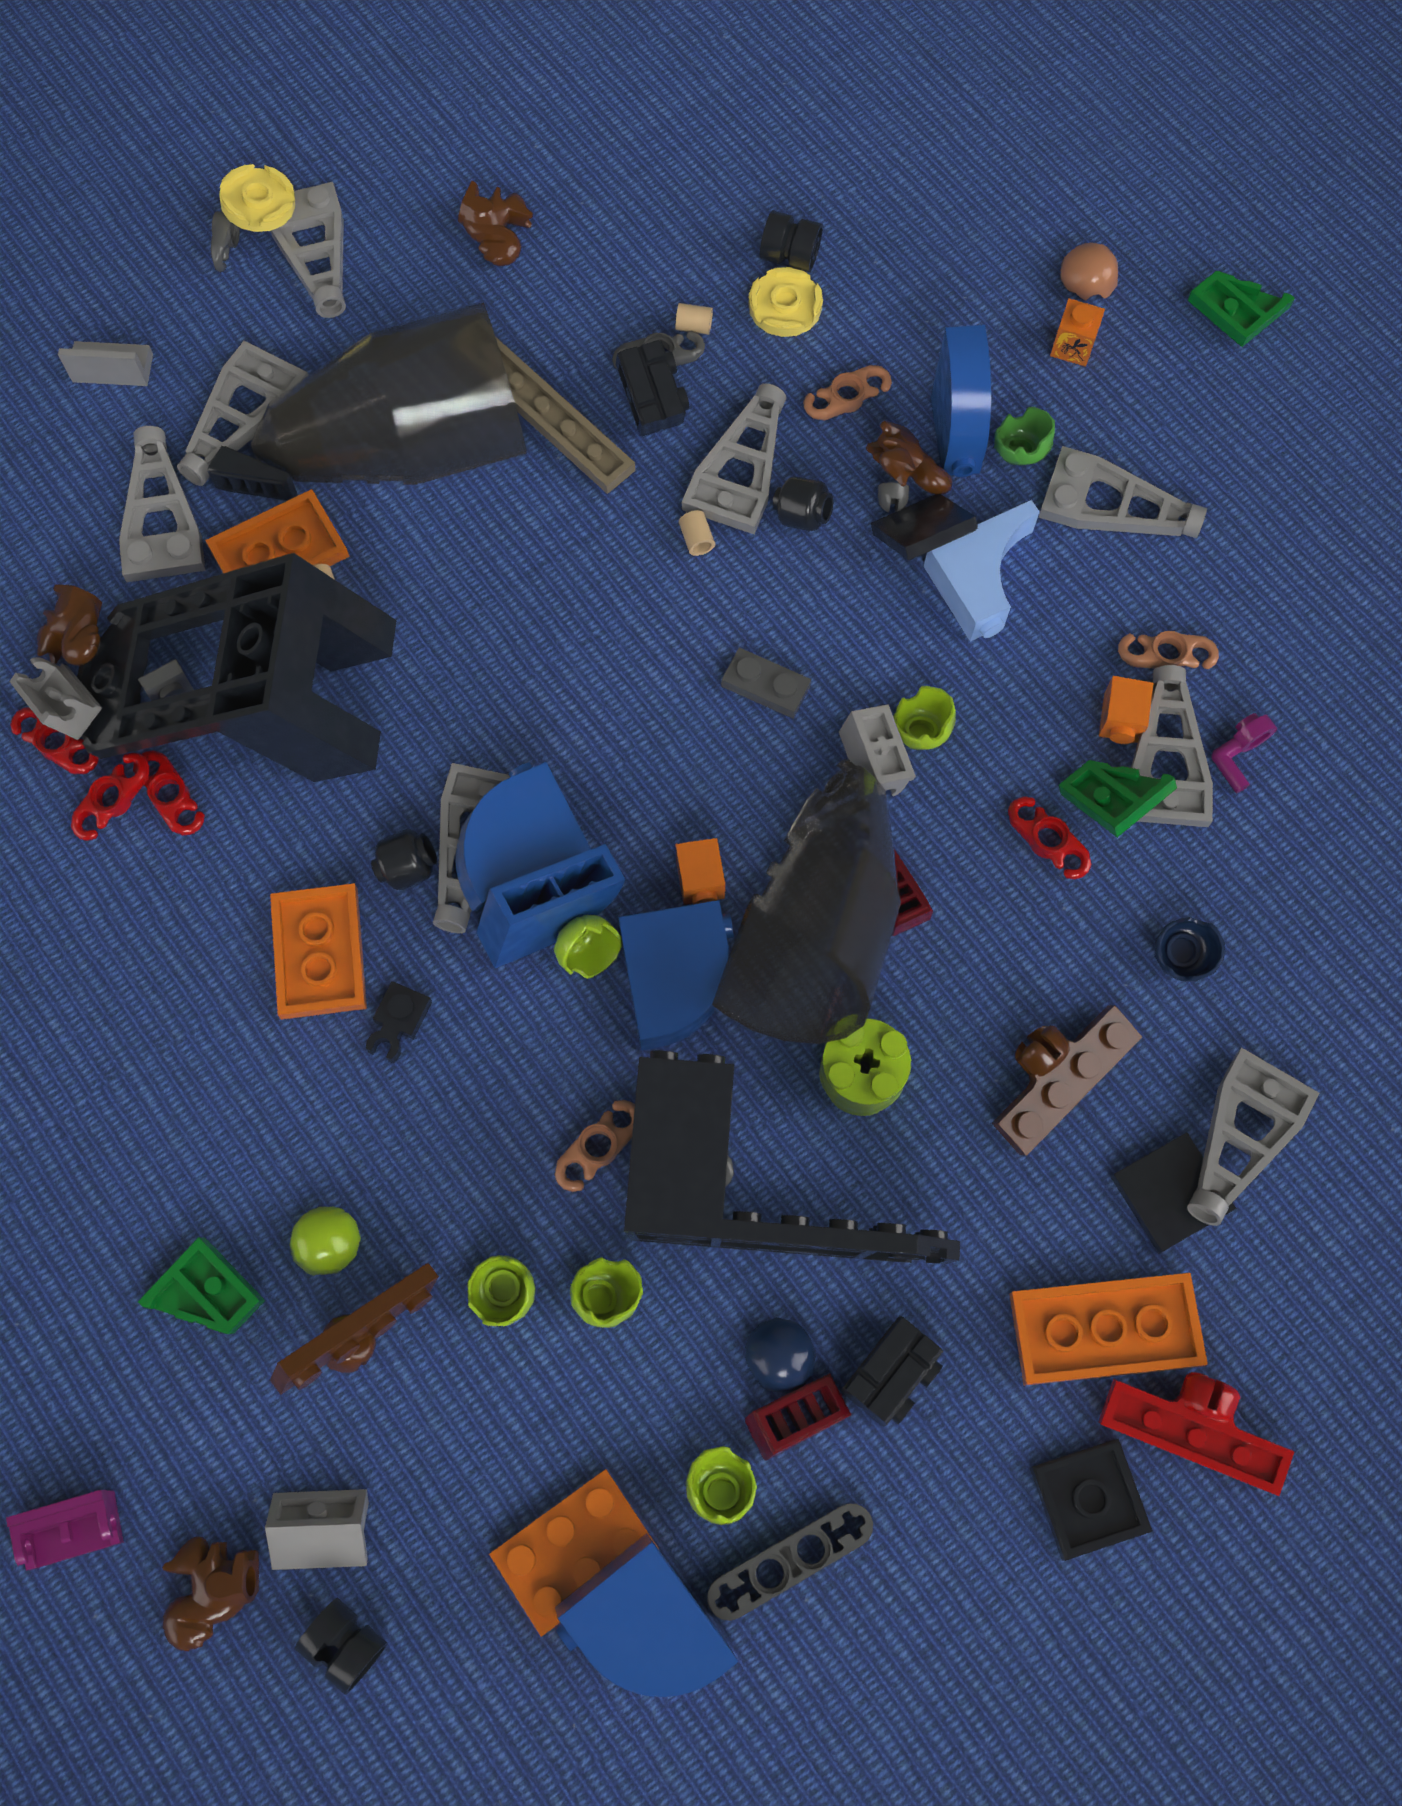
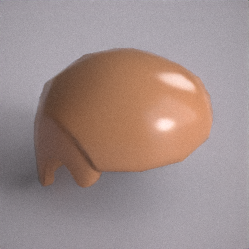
M1098 243L1078 245L1062 260L1061 281L1068 291L1076 293L1083 300H1087L1093 295H1101L1106 299L1118 286L1117 259L1105 245Z

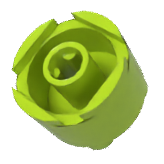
M875 1019L849 1020L841 1024L828 1039L819 1068L820 1082L833 1104L840 1110L857 1116H870L892 1105L900 1096L911 1070V1056L906 1038L890 1025ZM861 1061L869 1063L870 1070L868 1074L860 1072L861 1066L859 1064Z

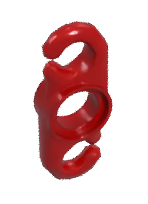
M29 707L22 708L12 717L10 726L12 733L15 735L21 734V722L29 717L35 718L37 720L35 728L30 732L22 733L23 741L32 743L46 759L54 762L74 775L87 774L97 766L99 758L88 753L89 759L85 763L75 764L73 762L74 754L78 750L85 749L82 744L83 739L76 740L65 735V741L59 748H45L46 738L50 734L59 731L43 725Z
M154 750L142 753L148 762L156 761L159 763L158 771L154 775L149 776L144 786L147 788L149 799L172 832L183 836L197 832L204 823L205 814L203 812H196L194 821L189 825H181L178 822L179 815L184 810L196 811L198 804L190 798L188 787L168 757ZM134 763L133 772L136 774L138 765ZM167 784L178 785L179 794L174 800L169 802L158 800L159 790Z
M132 752L123 756L124 763L133 762L138 765L137 773L131 778H127L124 775V766L118 764L109 776H102L92 783L88 794L72 814L71 828L74 835L79 839L89 841L98 837L96 830L88 831L83 829V822L88 816L94 815L97 828L103 829L107 826L109 819L121 816L130 808L133 798L149 779L150 766L142 754ZM117 786L119 791L117 801L111 806L104 807L102 803L104 792L110 787Z
M1023 796L1016 798L1010 803L1008 808L1010 824L1028 842L1036 855L1052 860L1054 866L1058 869L1064 867L1066 855H1075L1081 860L1080 867L1077 869H1065L1063 874L1065 878L1079 879L1089 873L1092 865L1089 851L1069 831L1064 821L1057 817L1048 816L1044 808L1040 806L1035 808L1033 820L1025 821L1020 818L1018 812L1021 807H1033L1035 805L1033 797ZM1045 828L1053 829L1059 834L1061 842L1055 847L1045 846L1040 842L1038 832Z

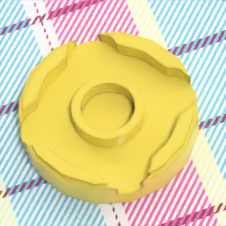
M254 164L243 165L231 170L222 179L220 184L221 210L230 222L241 229L253 232L271 231L283 226L293 215L295 209L293 185L286 175L273 167L264 165V169L255 168Z
M792 267L773 268L767 271L765 276L760 279L758 277L752 284L748 301L750 316L758 327L769 334L780 337L800 335L809 331L819 320L823 306L820 286L818 283L816 285L810 279L811 276L803 270Z

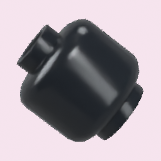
M792 476L785 481L782 487H778L774 493L773 508L777 510L778 519L784 526L815 531L822 524H826L832 515L834 506L833 495L829 493L826 484L822 481Z
M405 829L377 843L375 859L371 860V867L380 883L387 882L393 889L404 890L430 878L433 872V865L437 863V856L431 841L425 834H418L414 830Z

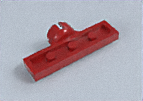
M1196 1372L1186 1375L1180 1394L1174 1400L1161 1398L1113 1379L1098 1421L1103 1426L1277 1496H1280L1294 1455V1451L1236 1427L1234 1414L1240 1400L1239 1392L1222 1381Z

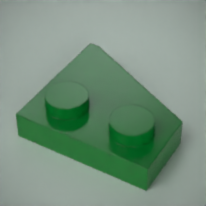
M1216 270L1191 291L1187 301L1238 345L1243 347L1291 307L1295 298L1285 292L1282 298L1260 292L1262 285L1251 281H1240L1232 275Z
M1088 760L1058 785L1060 793L1064 798L1117 838L1177 789L1176 780L1171 775L1163 774L1161 779L1140 776L1139 769L1124 766L1111 767L1108 763Z
M198 1237L143 1295L138 1303L142 1307L156 1309L191 1323H199L224 1334H234L263 1304L265 1299L206 1238Z

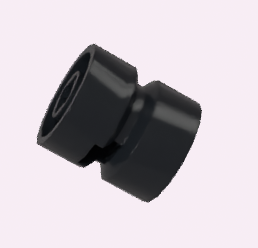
M772 210L762 235L760 259L776 264H781L785 259H788L791 267L810 273L819 252L823 234V223L801 219L795 224L793 215Z
M337 1597L311 1623L294 1649L314 1667L324 1665L326 1667L325 1677L344 1695H347L377 1661L388 1643L369 1625L358 1627V1615Z

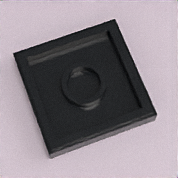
M941 494L932 495L900 511L871 522L873 535L907 560H912L978 529L975 515Z
M1187 1132L1111 1176L1112 1181L1158 1254L1209 1225L1193 1217L1187 1209L1193 1194L1197 1190L1203 1163L1202 1154ZM1233 1202L1229 1205L1226 1215L1236 1209Z
M1119 1438L1029 1467L1062 1561L1153 1532Z

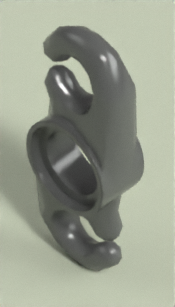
M216 211L213 215L210 247L215 270L220 273L226 270L227 266L223 261L229 258L230 248L238 246L240 228L230 222L222 211Z
M689 331L686 337L694 342L696 346L693 350H685L680 347L684 340L683 335L676 334L670 337L665 333H653L646 338L621 344L614 351L612 362L617 369V353L660 340L663 347L668 351L671 350L676 366L695 362L704 353L705 343L698 333Z

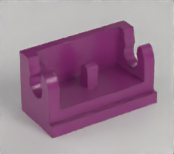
M98 1490L6 1517L15 1562L17 1566L25 1564L26 1571L124 1543L115 1491Z

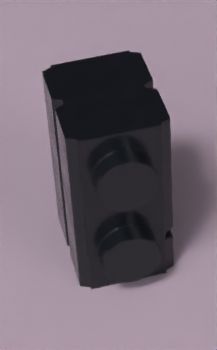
M656 340L643 344L640 347L636 346L617 353L616 367L639 435L645 436L659 432L661 429L665 430L681 425L686 415L685 410L689 409V400L684 387L677 388L673 374L677 373V366L671 350L665 352L662 342Z
M899 1315L840 1391L881 1426H886L891 1419L899 1424L915 1404L909 1398L913 1390L919 1383L927 1388L942 1369L943 1365L937 1359L943 1353V1350L930 1338L922 1334L908 1320Z

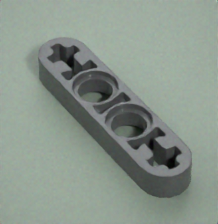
M848 1503L839 1506L721 1575L711 1583L708 1590L707 1601L710 1610L716 1617L722 1620L732 1621L738 1619L864 1545L870 1539L873 1532V1521L870 1513L858 1504ZM845 1512H848L852 1517L860 1515L864 1522L858 1528L861 1536L854 1539L851 1534H845L836 1539V1542L842 1548L833 1553L830 1538L820 1526L829 1522L830 1531H834L844 1524L842 1515ZM806 1535H815L823 1543L824 1554L817 1563L807 1564L798 1556L797 1545L800 1539ZM768 1558L778 1561L783 1569L781 1583L773 1588H765L758 1582L756 1577V1569L759 1563ZM747 1569L750 1583L760 1594V1597L751 1601L749 1592H746L736 1599L738 1608L735 1611L730 1612L727 1606L718 1608L715 1600L721 1596L718 1588L725 1583L730 1589H735L742 1585L744 1582L738 1577V1574Z

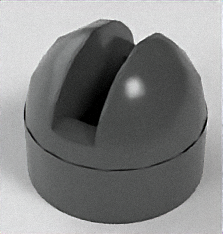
M895 482L878 485V502L883 510L889 512L891 504H895V512L906 507L909 499V485L906 484L903 487Z

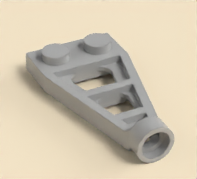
M329 182L294 191L295 209L292 217L283 226L271 230L276 244L313 299L316 312L324 318L336 317L342 314L346 308L343 297L344 219L334 184ZM321 225L325 226V240L323 242L301 247L292 235L296 231ZM322 258H330L331 271L311 275L305 264L306 262Z
M243 341L221 369L187 446L186 455L177 465L179 472L193 484L203 486L210 477L208 466L220 447L226 446L238 451L289 410L310 383L308 372ZM239 386H244L266 397L265 402L249 414H244L229 406L233 393ZM220 417L239 426L224 442L209 436L211 429Z
M772 384L759 385L754 397L695 470L682 500L683 511L700 510L704 512L707 519L755 535L768 504L778 418L786 401V394L780 388ZM746 427L765 432V438L760 451L737 444ZM735 458L753 464V482L749 487L718 477L719 471L728 460Z
M156 426L139 427L133 433L135 456L119 538L122 575L126 582L206 571L202 535L166 450L165 432ZM165 476L169 494L144 498L145 479ZM170 510L173 513L177 522L176 532L150 536L142 535L144 518L147 513Z
M1062 446L1039 518L1076 529L1181 536L1183 534L1197 539L1206 516L1207 508L1192 503H1185L1099 456ZM1101 481L1117 489L1122 495L1121 505L1117 509L1110 511L1090 508L1086 504L1090 485L1093 482ZM1138 496L1158 505L1160 509L1158 517L1155 519H1145L1131 516L1128 513L1131 498ZM1179 517H1182V518H1185L1186 520H1185V521H1179L1178 518H1179Z
M1177 665L1160 666L1153 670V693L1147 730L1139 738L1131 768L1139 769L1140 776L1154 778L1151 774V767L1155 754L1158 751L1179 752L1185 760L1188 778L1186 781L1176 780L1177 789L1137 822L1209 827L1213 822V782L1186 683V670ZM1159 714L1180 716L1183 739L1157 736Z
M455 763L451 764L441 797L438 906L433 920V924L439 929L459 934L466 932L472 910L464 897L458 879L452 877L456 846L460 834V818L466 811L472 812L483 796L493 787L510 778L507 774ZM458 903L461 906V908L448 904Z
M1241 1048L1235 1054L1217 1090L1198 1187L1187 1206L1189 1213L1203 1223L1213 1226L1220 1225L1229 1209V1205L1303 1128L1319 1092ZM1240 1102H1244L1273 1119L1274 1126L1272 1130L1262 1140L1256 1141L1235 1128L1234 1120L1237 1106ZM1225 1142L1251 1156L1250 1161L1238 1176L1219 1165V1158Z

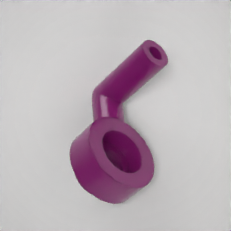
M1253 713L1241 720L1235 726L1238 732L1233 738L1216 748L1211 754L1213 762L1236 794L1246 789L1250 783L1235 764L1232 757L1240 752H1247L1259 746L1277 731V727L1268 715L1258 717L1256 713Z

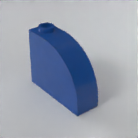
M985 325L945 327L930 398L940 466L950 476L967 477L972 474H979L987 449L991 419V369Z
M528 762L511 770L508 773L510 778L500 782L486 793L464 822L456 846V871L461 890L472 912L485 906L490 888L591 850L547 762L532 767L531 763Z
M606 844L490 888L476 934L494 968H498L556 943L558 933L574 918L582 917L583 915L597 916L619 894L626 879Z
M720 900L618 917L641 1051L668 1046L690 1036L707 1022L719 1005L728 975L729 950L727 939L734 938L730 913L722 914Z
M647 1533L555 1607L557 1618L560 1622L554 1628L567 1648L573 1651L578 1646L587 1660L601 1675L615 1685L636 1694L650 1697H671L687 1694L712 1683L739 1662L732 1649Z

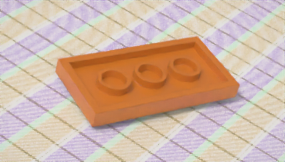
M1191 1273L1012 1291L1009 1294L1024 1386L1208 1365Z

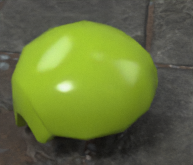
M921 686L914 697L910 699L901 698L893 718L901 739L906 746L914 750H927L937 748L948 740L955 726L956 710L953 698L943 689Z
M583 915L569 921L561 929L554 946V953L559 965L570 975L575 971L584 978L589 979L606 970L617 959L623 946L622 937L604 918L596 915Z
M318 1207L309 1210L299 1218L292 1229L289 1247L293 1261L307 1274L313 1276L334 1274L344 1269L356 1257L361 1237L357 1223L349 1213L337 1207Z
M491 1256L475 1267L467 1282L468 1306L482 1320L484 1325L509 1326L523 1318L534 1303L536 1287L533 1276L522 1262L512 1256Z
M599 1257L580 1268L570 1286L571 1306L574 1311L587 1324L601 1328L615 1327L630 1318L643 1295L642 1278L634 1266L626 1259L609 1261Z
M726 1446L704 1450L692 1462L685 1482L686 1496L692 1509L700 1517L717 1525H728L739 1521L753 1506L757 1490L750 1463L733 1453Z

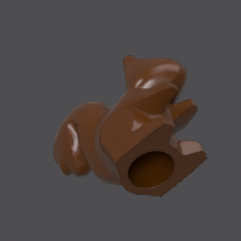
M471 181L461 202L458 222L464 226L466 232L473 240L480 243L478 249L483 254L485 260L496 266H508L519 257L522 247L515 232L506 228V225L511 224L531 228L532 223L529 219L533 217V213L527 209L523 198L517 193L509 194L503 200L501 198V188L496 187L492 196L487 199L479 195L477 183Z
M883 421L880 424L883 430L877 441L868 443L866 450L873 455V459L882 466L888 475L903 487L906 485L908 477H911L920 488L932 494H945L951 490V476L922 450L918 439L907 427L888 421Z
M55 584L53 589L59 599L55 610H45L43 612L47 617V624L43 625L37 634V655L49 654L50 661L53 664H57L60 657L63 656L68 664L84 665L97 654L100 643L97 623L102 602L95 595L74 585Z
M196 1536L188 1540L173 1560L165 1563L162 1567L166 1572L191 1575L192 1594L176 1598L169 1604L163 1615V1630L169 1644L180 1651L200 1648L203 1646L204 1641L213 1636V1624L228 1621L245 1604L254 1601L259 1591L258 1550H250L248 1552L247 1550H240L236 1553L234 1560H228L227 1542H213L209 1548L208 1542L204 1537Z

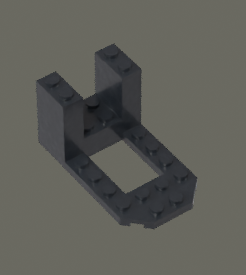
M291 553L118 604L107 617L112 624L101 636L97 654L91 661L79 666L77 678L102 707L82 734L84 739L82 744L88 753L100 759L219 732L313 782L376 770L381 731L312 692L316 663L332 672L392 657L397 620L300 556ZM223 620L212 686L140 704L142 685L138 679L144 676V671L148 664L147 656L150 640Z
M663 1050L650 1051V1058L639 1057L624 1232L631 1241L912 1263V1260H925V1256L926 1263L949 1264L959 1261L960 1241L948 1239V1231L921 1229L920 1232H915V1234H906V1225L895 1223H877V1226L869 1228V1231L858 1230V1221L845 1219H829V1227L809 1226L810 1217L781 1215V1224L761 1222V1213L733 1211L732 1220L723 1219L735 1064H725L724 1056L713 1054L697 1055V1061L678 1060V1053Z

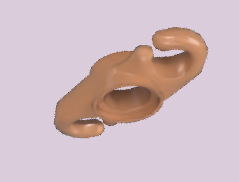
M868 365L851 373L839 374L832 381V385L827 388H820L816 392L817 397L827 400L828 406L824 409L815 408L813 406L815 396L809 393L803 401L804 409L813 419L823 421L843 413L854 412L862 406L864 400L879 394V389L870 386L867 383V379L870 377L881 378V390L888 392L892 385L891 376L882 366ZM849 386L854 388L858 395L852 399H845L837 391L841 387Z
M1164 631L1155 637L1147 635L1138 636V642L1144 647V653L1141 655H1134L1128 650L1129 645L1135 640L1133 634H1127L1121 638L1118 644V652L1121 659L1131 667L1155 669L1164 665H1177L1197 668L1200 662L1192 654L1195 648H1203L1209 653L1208 658L1202 663L1204 669H1210L1216 665L1219 659V650L1216 644L1206 636L1185 635L1175 631ZM1165 643L1175 646L1179 652V657L1172 660L1162 657L1158 651V646Z
M618 1100L612 1104L614 1111H626L629 1113L631 1121L627 1127H617L613 1122V1113L606 1111L603 1113L600 1121L586 1127L574 1143L558 1159L554 1176L557 1183L564 1190L575 1192L582 1191L584 1188L582 1180L573 1181L567 1178L565 1172L568 1165L571 1163L580 1164L583 1167L584 1179L591 1180L595 1176L596 1171L600 1167L610 1164L632 1139L634 1103L627 1100ZM603 1134L610 1139L611 1148L606 1155L594 1157L586 1151V1142L592 1135Z

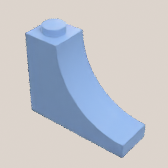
M1032 500L977 524L978 529L972 533L927 552L924 568L970 642L981 636L990 638L999 633L1005 626L1011 606L1002 588L1000 565L1003 557L1013 545L1025 536L1033 533L1039 510Z

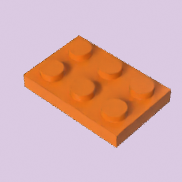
M312 489L205 540L223 573L291 553H295L312 565L327 564L332 566L350 557L346 546Z
M355 883L271 893L277 1013L280 1019L367 1009L359 899Z
M605 1469L489 1555L542 1637L560 1622L555 1610L558 1604L646 1533L653 1542L654 1540L607 1469Z

